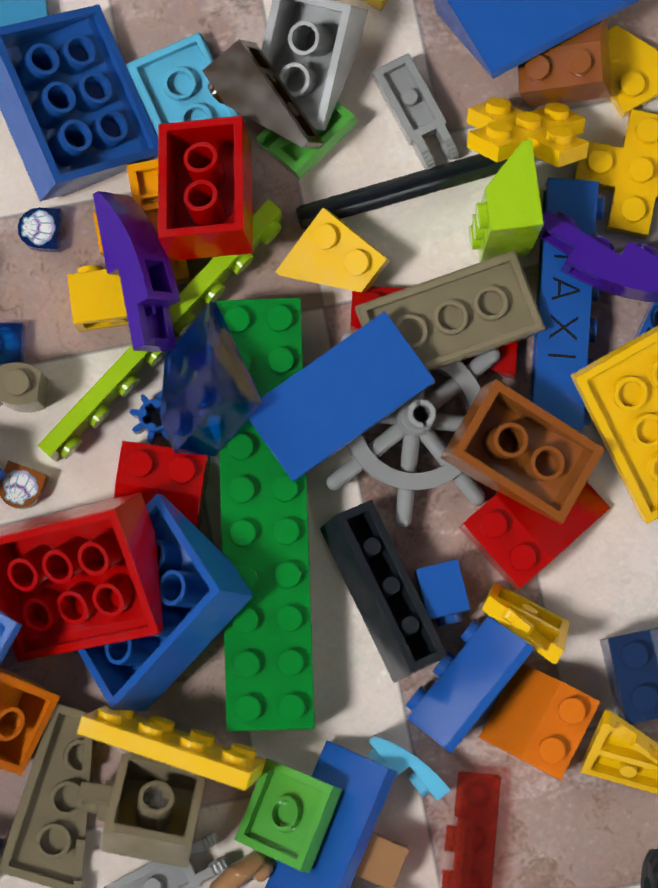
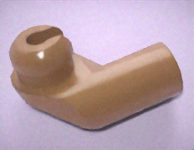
M252 851L221 873L210 884V888H240L252 876L259 882L265 881L272 874L274 864L265 858V854L259 851Z

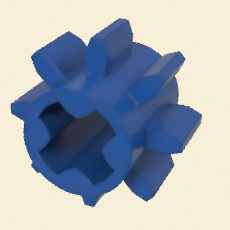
M162 391L158 393L157 399L148 400L144 394L140 395L143 402L139 410L130 409L129 412L133 417L138 418L140 422L133 427V432L137 435L146 430L148 433L147 441L150 445L154 444L156 437L164 436L168 442H171L172 437L169 433L171 429L183 426L182 421L173 418L172 415L180 408L178 402H173L167 406L165 404V394ZM155 409L159 414H163L162 420L164 423L159 427H156L153 422L149 423L151 420L149 413Z

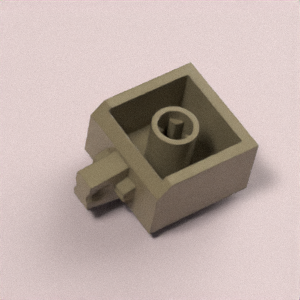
M127 752L121 756L115 781L106 780L105 785L81 782L76 806L79 810L97 814L96 819L105 822L102 832V852L188 868L207 777L133 752Z

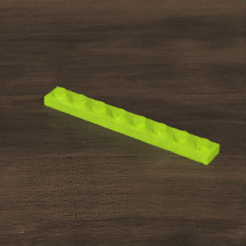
M270 199L253 215V251L261 242L265 245L269 244L282 229V226L279 224L282 221L281 209ZM252 254L213 257L179 294L180 302L169 306L174 335L178 333L182 336L193 326L197 320L194 314L205 302L211 305L222 295L226 288L223 283L233 272L237 275L241 274L254 259ZM131 345L37 446L55 462L61 456L64 459L70 457L81 445L82 440L79 437L90 425L93 428L99 426L110 414L111 409L108 406L119 394L122 397L127 396L139 383L140 378L137 375L147 364L151 366L156 365L167 352L133 351V345Z

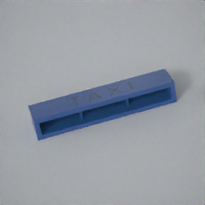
M548 177L543 189L542 216L546 210L553 214H556V212L564 213L577 222L579 230L592 237L596 233V220H602L604 214L605 197L604 195H598L599 181ZM540 239L536 305L546 329L544 332L534 335L529 401L581 433L584 425H590L591 417L570 375L594 362V359L588 358L589 342L594 343L596 339L597 318L590 317L591 301L597 302L599 289L582 283L560 271L568 256Z

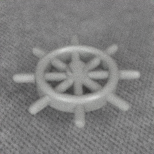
M347 331V332H345V333L342 335L341 340L343 341L344 339H346L348 336H350V335L353 334L354 332H353V331ZM498 349L479 354L466 366L461 362H457L437 369V371L449 378L445 383L425 399V391H423L379 422L391 424V426L368 445L364 440L363 434L346 445L352 458L327 478L328 488L337 491L360 472L364 471L376 481L398 489L395 523L400 528H406L411 524L415 491L438 487L451 480L455 482L473 505H482L486 500V495L475 480L440 458L447 446L433 429L457 430L464 415L437 413L436 411L460 392L467 412L481 389L476 378L499 360L500 353ZM403 438L399 471L389 467L378 458ZM420 440L441 465L440 467L428 472L417 473Z

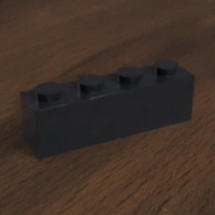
M367 501L336 514L320 528V531L393 683L446 658L448 655L373 501Z

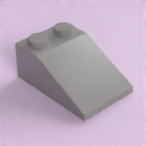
M272 0L261 51L313 128L325 131L358 54L368 10L332 0Z

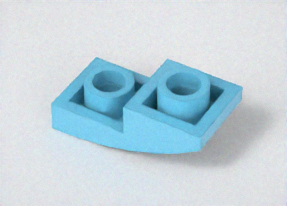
M375 735L368 740L373 746V749L367 753L373 761L397 771L396 777L409 766L414 773L408 779L423 798L431 793L436 801H438L451 791L430 767L403 747Z

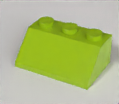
M523 140L486 186L481 203H476V214L472 215V225H469V239L471 249L479 251L480 262L516 250L518 257L529 256L544 225L532 140Z

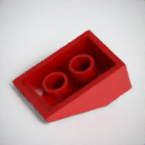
M122 441L114 498L141 492L144 503L147 506L156 494H162L200 531L211 459L208 453Z
M586 482L563 524H559L498 492L463 522L459 528L512 589L517 591L554 560L610 507L592 486Z

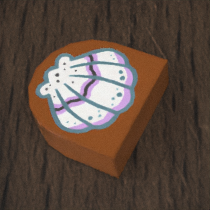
M8 460L4 469L6 475L0 480V496L6 504L15 509L31 508L41 498L49 476Z

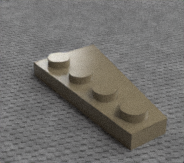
M57 703L42 733L0 860V873L51 888H82L88 812L77 809L76 805L81 782H90L93 739L77 734L82 716L90 712Z

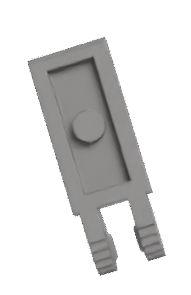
M407 53L373 70L372 78L410 146L413 145L415 153L424 169L436 166L435 158L424 141L425 138L436 134L444 155L450 161L459 157L457 146L446 128L447 121L410 54Z
M213 832L194 842L191 856L215 846V843L219 841L216 833ZM227 856L224 858L220 857L209 863L207 867L196 872L191 860L189 861L188 868L152 861L106 885L104 888H199L202 886L203 881L224 871L231 866V863Z

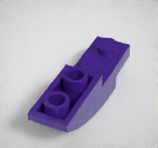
M102 191L95 192L93 198L107 274L120 275L133 351H170L177 346L169 306L180 302V297L169 258L158 239V233L145 212L131 196Z
M546 210L543 215L544 225L538 238L568 256L560 271L582 283L607 293L634 300L658 303V252L654 248L644 243L636 245L629 241L620 255L614 251V245L604 237L593 234L591 237L579 230L577 222L568 215L561 212L553 214Z

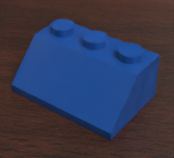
M490 616L485 617L481 623L477 619H473L459 637L464 642V645L455 656L447 652L448 656L440 660L432 672L438 677L428 690L421 685L405 704L411 710L406 718L449 753L453 752L534 650V647Z

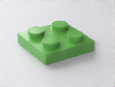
M266 758L262 775L257 781L234 840L299 871L310 874L342 789Z

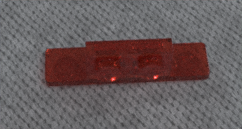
M468 771L458 772L453 825L446 824L444 834V851L450 852L449 870L442 869L440 888H492L501 777L499 775Z

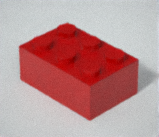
M242 116L158 124V239L169 261L253 253L252 141Z

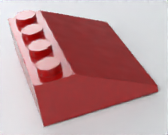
M141 492L0 527V609L22 625L11 644L18 662L157 635L163 631L156 536Z

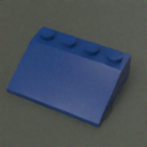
M433 0L437 15L494 79L639 0Z
M99 4L0 27V110L40 202L76 192L127 170L126 165L158 158V138Z
M156 494L146 508L156 536L163 631L157 635L77 650L112 710L147 711L254 596L233 563L162 494Z

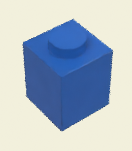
M458 559L416 569L414 574L420 598L430 620L436 619L438 627L463 621L461 613L471 609Z

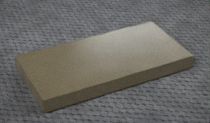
M516 250L355 306L361 327L385 311L429 372L544 332L546 329Z

